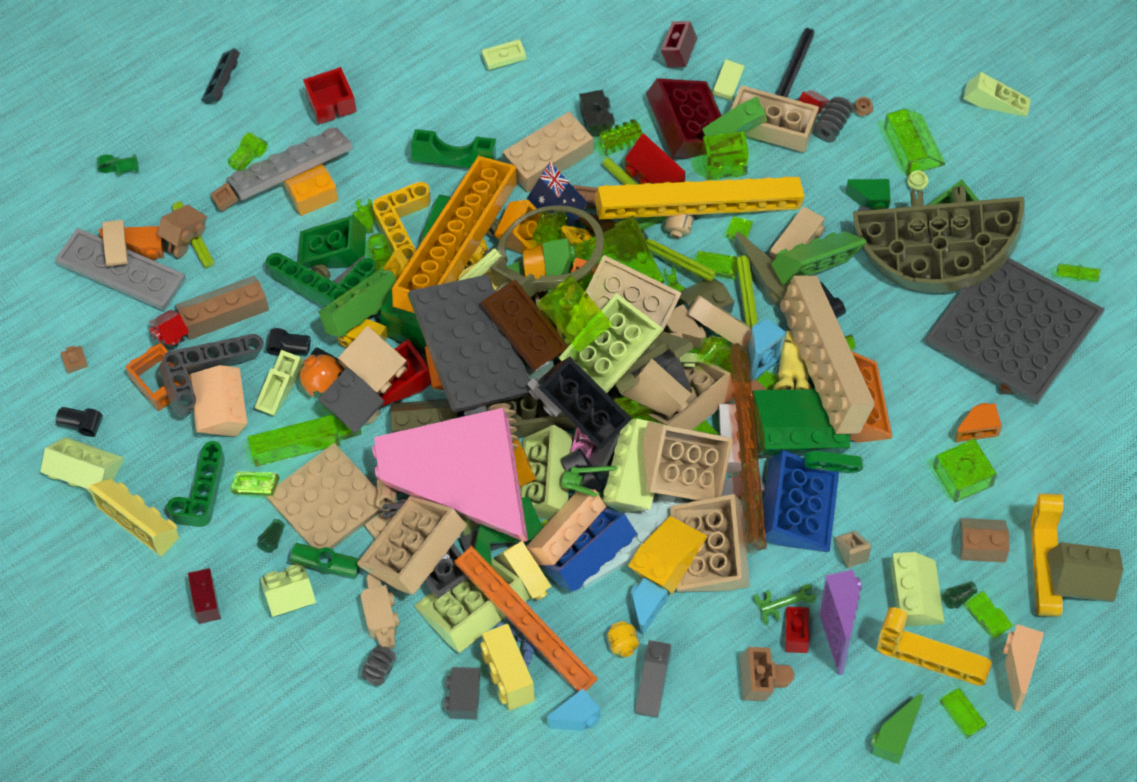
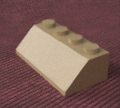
M740 85L731 110L754 97H758L767 117V122L740 135L805 153L812 136L819 107Z

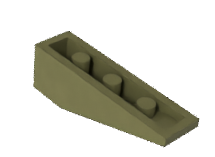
M738 231L735 235V247L741 256L745 255L749 258L751 273L767 300L780 308L781 300H783L790 283L783 285L771 265L773 260Z

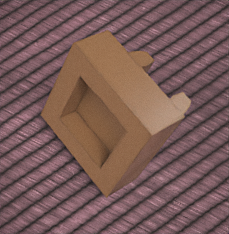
M73 345L67 347L66 351L60 352L68 374L88 367L81 346L74 347Z

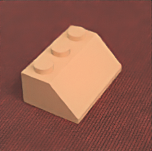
M219 365L190 374L189 378L196 396V403L193 407L196 432L237 437L247 425L240 368Z

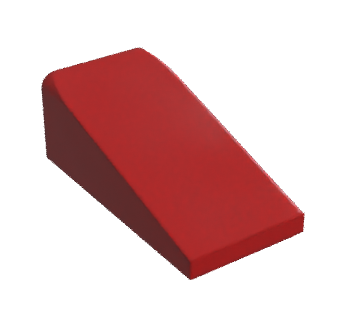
M786 606L785 652L807 653L809 646V608Z

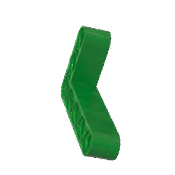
M272 253L266 258V265L271 278L324 307L378 271L373 259L364 258L337 284L281 253Z

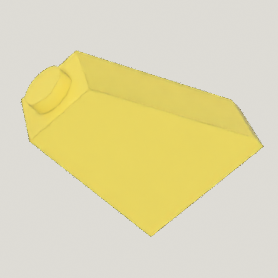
M523 541L510 546L495 556L499 564L521 579L529 596L528 601L534 598L538 601L548 594L546 590L552 586Z

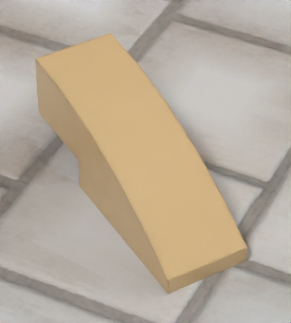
M699 295L687 313L720 336L746 350L751 338L750 332L752 327Z

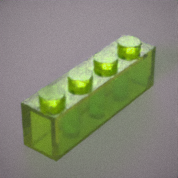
M333 415L247 436L255 467L324 450L333 443L340 446Z

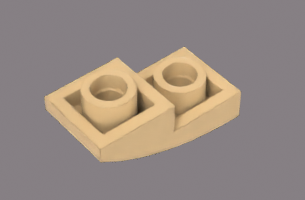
M124 221L102 222L106 265L128 264Z

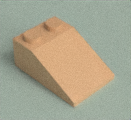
M1018 624L1014 632H1009L1003 654L1007 655L1005 667L1014 709L1019 712L1029 686L1044 633Z

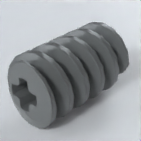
M842 97L831 98L829 104L814 125V130L818 137L826 142H834L846 124L847 119H849L854 111L853 104Z

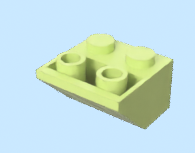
M290 565L284 571L268 572L264 577L260 578L272 617L316 603L303 565Z

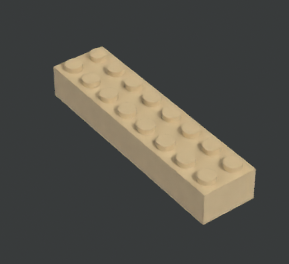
M793 276L790 285L787 287V292L783 300H781L780 309L793 334L794 342L800 350L801 358L807 366L808 374L814 382L815 390L821 398L822 406L828 414L830 424L833 426L835 433H860L875 402L818 277Z

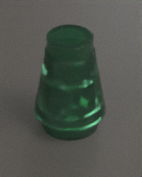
M274 519L258 537V547L268 553L276 550L279 546L285 524L279 519Z
M969 581L947 588L946 592L943 593V600L950 609H958L976 594L978 590L975 583Z

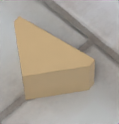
M852 531L834 537L847 568L868 562L871 545L859 533Z

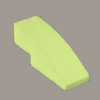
M281 350L274 369L271 368L254 407L255 409L273 416L277 414L289 395L304 364V360L301 357Z

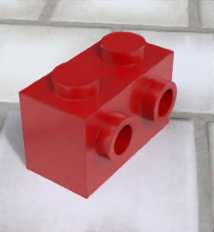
M171 309L148 321L151 326L148 329L153 339H157L158 342L161 341L166 345H175L182 340V336L190 333L181 315Z

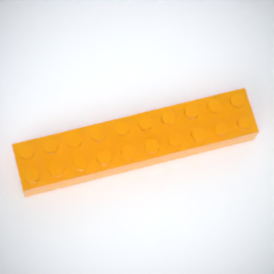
M482 156L476 158L392 287L393 307L414 313L407 295L409 291L457 281L516 187L517 166Z

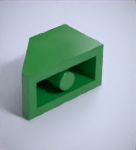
M847 179L846 195L860 206L869 207L871 210L889 209L891 201L889 179Z

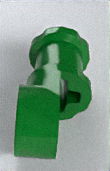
M108 154L101 155L97 158V169L101 173L117 172L118 176L131 171L138 173L137 155L134 154L132 157L122 159Z

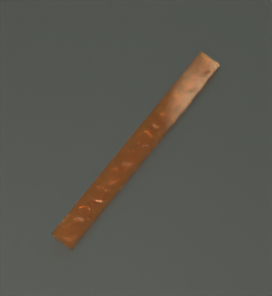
M735 343L730 345L731 354L729 359L733 369L731 379L735 390L733 399L736 403L735 419L738 423L736 436L740 445L738 457L742 467L740 477L744 489L742 491V498L745 502L746 540L748 544L761 551L767 549L749 356L748 351L743 346Z

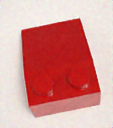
M409 339L394 348L396 352L407 360V365L405 366L407 370L400 378L395 377L390 382L392 386L385 394H379L385 401L382 406L420 393L432 384L429 367Z

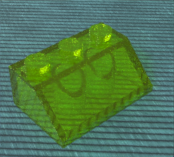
M906 108L886 114L884 129L906 176H909L916 170L926 171L945 165V161L923 115Z

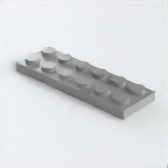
M337 127L329 128L318 136L307 138L303 143L292 145L287 150L279 154H273L264 161L253 163L242 171L234 172L226 180L238 197L244 200L353 149L351 142Z
M79 228L75 230L55 259L56 264L163 311H165L186 279L185 274L128 249V264L107 266L103 239Z

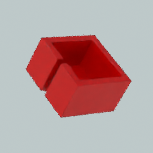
M341 67L303 79L305 94L318 124L336 119L335 115L342 117L357 112L355 97Z

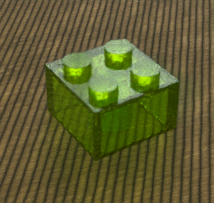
M744 131L703 137L702 162L706 180H720L727 177L747 175L749 149Z
M975 438L937 454L933 465L934 470L954 503L994 486L997 475Z

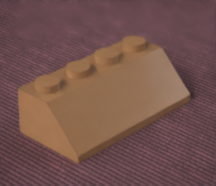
M255 276L175 305L177 312L181 315L190 332L187 334L189 340L269 311L266 296L259 280Z

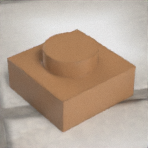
M227 182L210 194L222 212L239 200Z

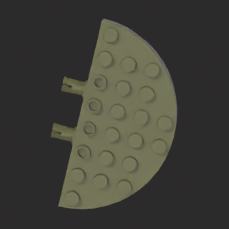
M958 186L952 188L954 203L923 205V191L917 190L918 198H916L915 190L910 192L911 207L853 212V218L858 237L864 238L867 242L862 247L864 253L874 267L884 276L901 286L917 291L931 293L951 292L970 287L985 280L1008 260L1015 250L1023 231L1025 221L1024 197L966 202V188L960 186L959 194Z

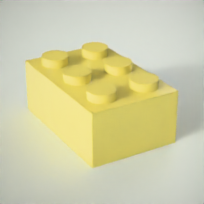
M505 624L482 633L483 642L480 643L481 655L485 665H489V674L493 684H497L499 689L498 696L502 705L506 704L509 711L534 702V683L509 625Z

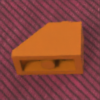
M981 403L974 406L957 429L956 443L998 437L1002 425L996 403Z

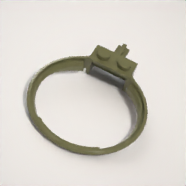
M563 205L541 207L524 214L507 228L499 240L497 250L502 256L490 266L494 283L499 286L495 292L516 279L531 298L538 290L558 289L581 280L594 269L603 253L604 235L599 223L585 211ZM552 210L572 213L585 219L595 232L596 245L592 256L586 264L572 273L540 276L539 279H536L533 274L524 277L514 270L507 268L506 243L510 233L518 224L535 214Z

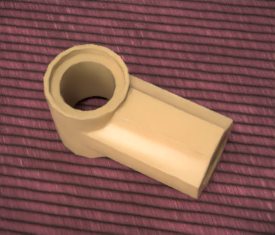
M377 478L378 492L376 505L382 508L383 504L395 503L397 493H400V491L386 486Z

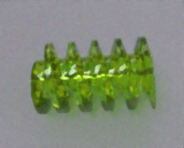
M631 119L629 123L623 122L622 126L619 124L615 125L614 129L609 127L607 132L601 130L598 141L603 154L608 156V149L614 154L616 153V146L620 151L623 150L624 143L630 148V141H633L635 144L643 133L639 123L635 119Z

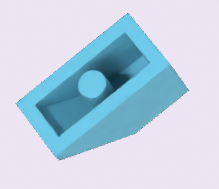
M645 577L640 584L636 583L631 591L632 606L639 633L644 635L667 601L668 591Z
M581 689L547 715V725L554 729L584 731L588 727H594L600 721L601 708L584 689Z

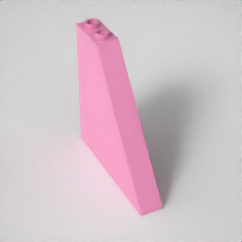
M503 408L374 437L375 445L372 446V450L378 466H375L377 478L386 486L411 496L453 508L459 516L523 542L528 541L509 418Z

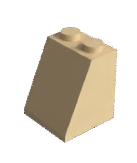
M368 326L338 357L339 364L344 370L347 367L351 369L378 395L380 393L385 394L392 386L390 382L395 377L400 378L407 370L405 367L407 360Z

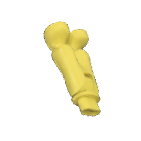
M786 331L778 368V378L780 381L773 386L772 390L812 389L807 382L809 380L807 366L801 358V353L794 342L793 334L791 331Z

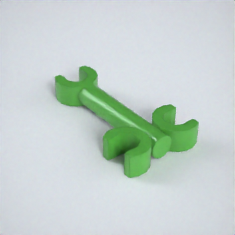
M811 584L804 585L801 588V592L771 601V593L768 590L765 591L766 600H760L758 595L755 594L754 603L761 609L763 623L766 626L769 624L767 617L770 615L775 617L776 622L779 621L780 614L776 609L800 601L806 603L814 602L816 600L815 594L811 596L805 594V592L811 590Z

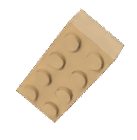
M569 111L502 151L503 162L517 166V182L528 193L533 189L549 162L562 172L594 153V138Z

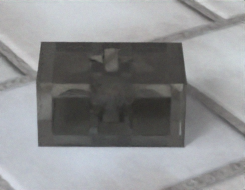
M603 89L579 94V107L585 129L592 137L612 134V125H615L613 113H609L610 101L609 97H605Z

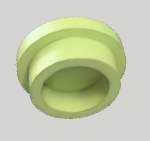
M916 170L908 176V186L913 190H923L928 185V177L923 171Z

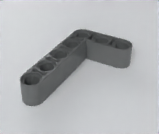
M249 334L167 352L159 365V371L174 413L181 417L187 416L191 413L196 403V396L188 374L219 365L227 366L254 360L263 348V339L259 335ZM248 345L254 346L255 349H251ZM228 349L235 351L236 354L229 352ZM207 353L213 354L216 358L210 357ZM187 358H192L195 362H190ZM167 362L173 363L175 367L169 366ZM174 381L179 382L182 386L175 385ZM180 401H185L189 406L182 405Z

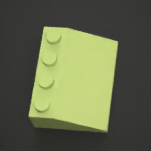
M616 293L561 354L559 360L563 361L570 356L607 393L658 337L663 328Z
M492 558V568L524 601H527L529 596L521 579ZM469 578L438 599L430 593L414 605L415 609L436 632L459 653L481 637L482 633L487 632L505 618L501 611Z

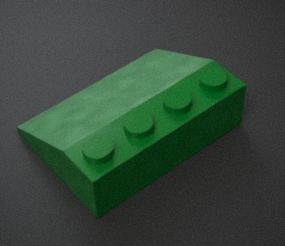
M815 389L752 391L758 455H776L782 450L795 455H802L812 451L842 454L851 448L849 434L835 433L833 426L830 424L828 414L822 406L821 398Z

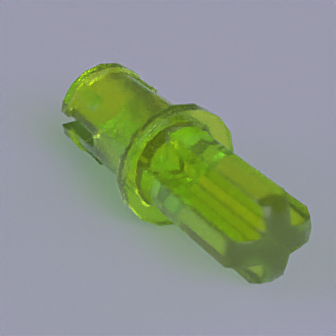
M1060 263L1056 271L1058 276L1076 278V281L1083 279L1098 282V277H1100V268L1083 267L1081 264L1075 266Z

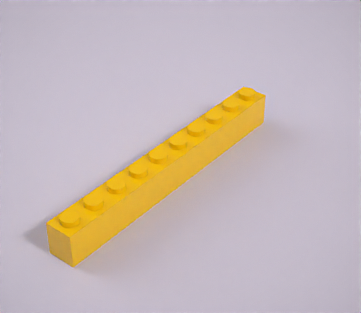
M786 176L783 178L766 177L763 179L746 178L742 180L726 179L721 181L706 180L680 183L598 186L594 200L599 219L677 216L682 214L697 215L795 210L801 208L805 195L800 177Z

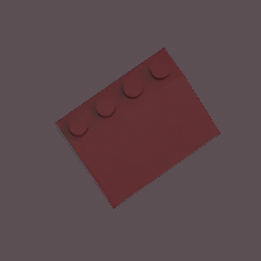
M656 78L646 92V96L672 158H692L733 147L734 143L731 138L711 148L702 130L722 116L707 81Z

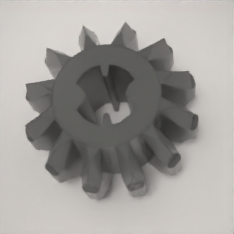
M381 645L373 648L362 671L363 679L378 686L385 683L394 666L396 653Z

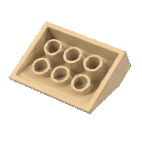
M703 359V363H695V367H683L691 386L687 391L691 394L686 400L688 405L681 413L676 411L669 417L634 400L629 401L627 404L643 420L694 430L719 409V404L727 403L738 394V390L730 372Z
M647 422L643 442L647 491L694 500L720 497L722 495L733 438Z
M735 494L670 506L672 517L708 536L678 584L677 591H730L750 587L743 505Z
M410 495L361 557L357 565L394 588L414 595L467 525L453 508Z

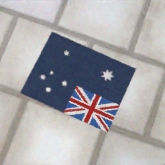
M551 162L548 163L526 198L536 209L546 206L563 205L584 210L588 204L587 200ZM554 210L541 212L560 237L563 225L573 227L579 218L578 215Z

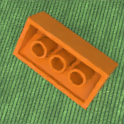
M851 351L875 405L861 432L849 434V437L858 443L891 439L893 436L878 364L874 360Z

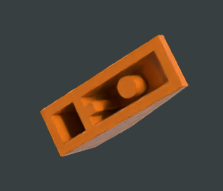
M159 226L125 227L127 249L151 260L164 258L165 239L157 234ZM99 228V234L102 239L103 228Z

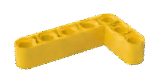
M416 182L378 197L373 202L375 220L392 253L394 251H402L405 257H410L407 259L408 262L413 257L416 249L400 218L430 205V189L425 182Z
M1039 493L1031 515L1037 616H1062V596L1053 595L1047 553L1058 545L1057 527L1063 512L1062 494Z
M888 608L877 644V650L880 653L974 685L983 686L986 684L992 666L991 660L984 656L905 631L908 614L900 608Z

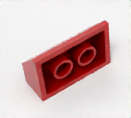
M644 133L640 135L625 158V172L639 184L685 182L686 171Z

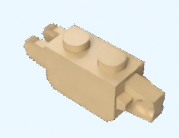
M370 573L366 577L368 589L363 590L361 593L369 636L373 639H378L381 646L394 649L395 635H397L396 626H399L400 623L397 612L392 613L391 606L395 605L393 592L388 593L387 586H382L381 580Z

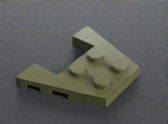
M662 331L616 382V387L620 394L638 384L635 377L631 374L632 372L667 350H670L678 359L694 349L691 341Z

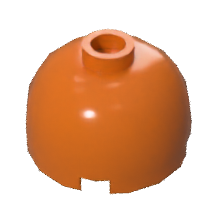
M311 355L303 362L304 366L300 371V381L307 394L315 396L313 392L317 390L319 393L326 391L338 378V374L344 370L339 362L329 355Z

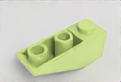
M982 72L967 82L963 98L980 108L1025 117L1028 115L1031 101L1030 98Z

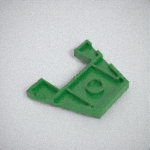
M521 497L528 541L524 542H531L543 529V526L530 498ZM479 524L474 549L492 567L490 544L518 543L521 540Z

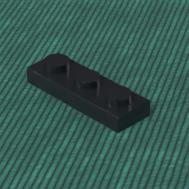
M235 48L222 54L202 96L201 101L205 104L217 102L223 96L222 91L231 79L230 74L238 64L237 59L240 52Z

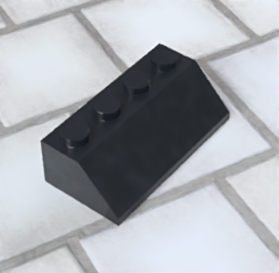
M570 356L553 366L537 383L538 388L599 449L606 445L632 420V417Z

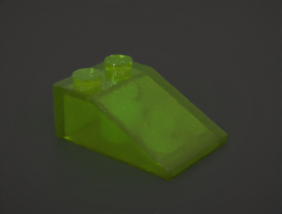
M571 274L537 302L579 353L613 326L611 321Z

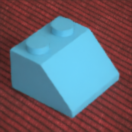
M767 318L760 324L756 323L750 332L751 338L747 344L748 350L746 354L748 381L750 382L759 378L779 362L787 333Z

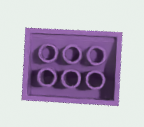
M853 569L826 575L819 612L838 675H843L853 622L856 619L855 612L858 610L857 601L860 600L859 591L862 590L859 577H855Z

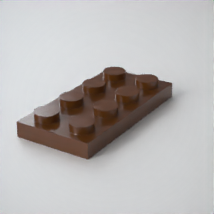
M516 279L481 302L487 313L534 372L561 355L569 347Z

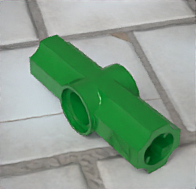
M295 543L290 558L291 563L317 569L322 574L334 573L356 579L360 568L357 565L360 560L359 558L335 553L329 547L316 548ZM328 558L331 561L329 563H322L320 560Z

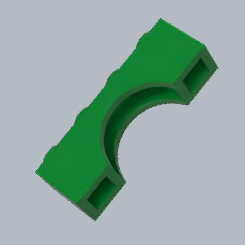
M415 129L411 140V161L471 168L478 156L496 159V139L476 136L470 144L457 147L443 142L435 131Z

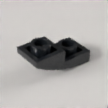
M580 448L561 458L567 471H571L572 467H592L591 462ZM594 472L579 473L580 476H583V487L595 489L598 492L603 490V484Z

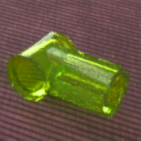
M252 132L246 133L238 149L227 159L228 164L235 171L244 170L255 157L259 158L265 153L268 143Z

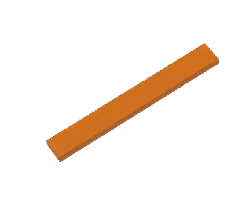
M472 546L454 561L464 574L577 693L581 689L587 691L598 680Z

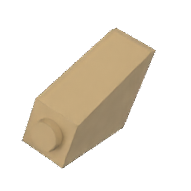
M650 359L633 375L638 384L621 394L671 417L676 411L681 413L688 405L686 400L691 393L658 363Z

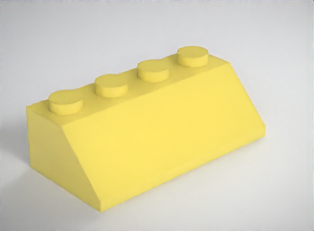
M108 479L89 486L96 507L160 557L179 539L175 523L170 519H163L157 509L146 506L144 500L137 494L133 496L129 493V489L123 483H116L114 480Z

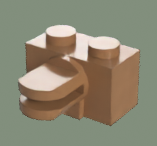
M188 204L162 216L157 234L169 242L167 251L174 254L177 258L183 257L187 253L191 239L204 233L207 216Z
M748 647L740 655L743 700L766 701L774 692L773 687L786 688L794 679V671L791 666L775 664L774 661H771V648Z

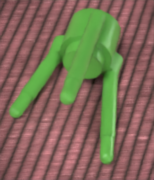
M572 467L571 471L566 470L564 472L562 488L576 490L593 497H597L598 493L603 498V493L598 491L595 493L590 491L592 489L582 486L583 476H580L579 473L616 470L617 467Z

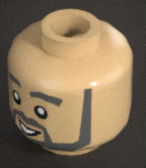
M688 214L667 216L664 228L670 233L669 236L672 238L681 239L682 236L690 234L694 217Z

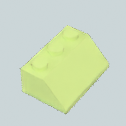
M64 437L45 448L40 472L47 474L49 478L67 481L71 486H81L90 492L89 486L91 484L115 478L124 457Z
M917 552L893 553L890 567L896 608H900L908 614L906 626L944 624L936 560Z

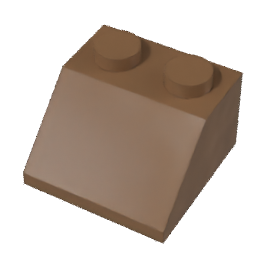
M960 518V560L1006 563L1009 553V530L1005 520Z

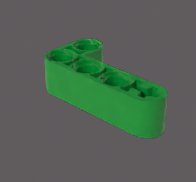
M209 441L202 448L191 498L174 497L168 501L167 510L171 521L175 524L204 527L210 523L225 462L221 444L217 441ZM209 472H213V474H211V475H209V476H206V475H205V474H207V473H209ZM203 492H209L206 495H200ZM177 509H183V510L180 511V512H177V513L174 512V511L177 510ZM204 511L203 514L196 515L198 512Z

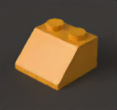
M529 200L509 202L495 232V236L500 240L504 232L514 221L536 209ZM541 213L535 214L522 221L513 229L508 237L506 248L523 254L526 249L543 246L552 225Z

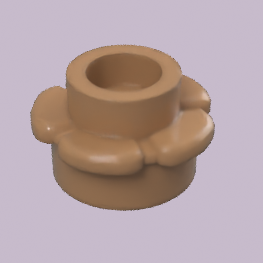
M867 97L858 98L856 104L853 105L854 111L860 116H866L873 112L872 101Z

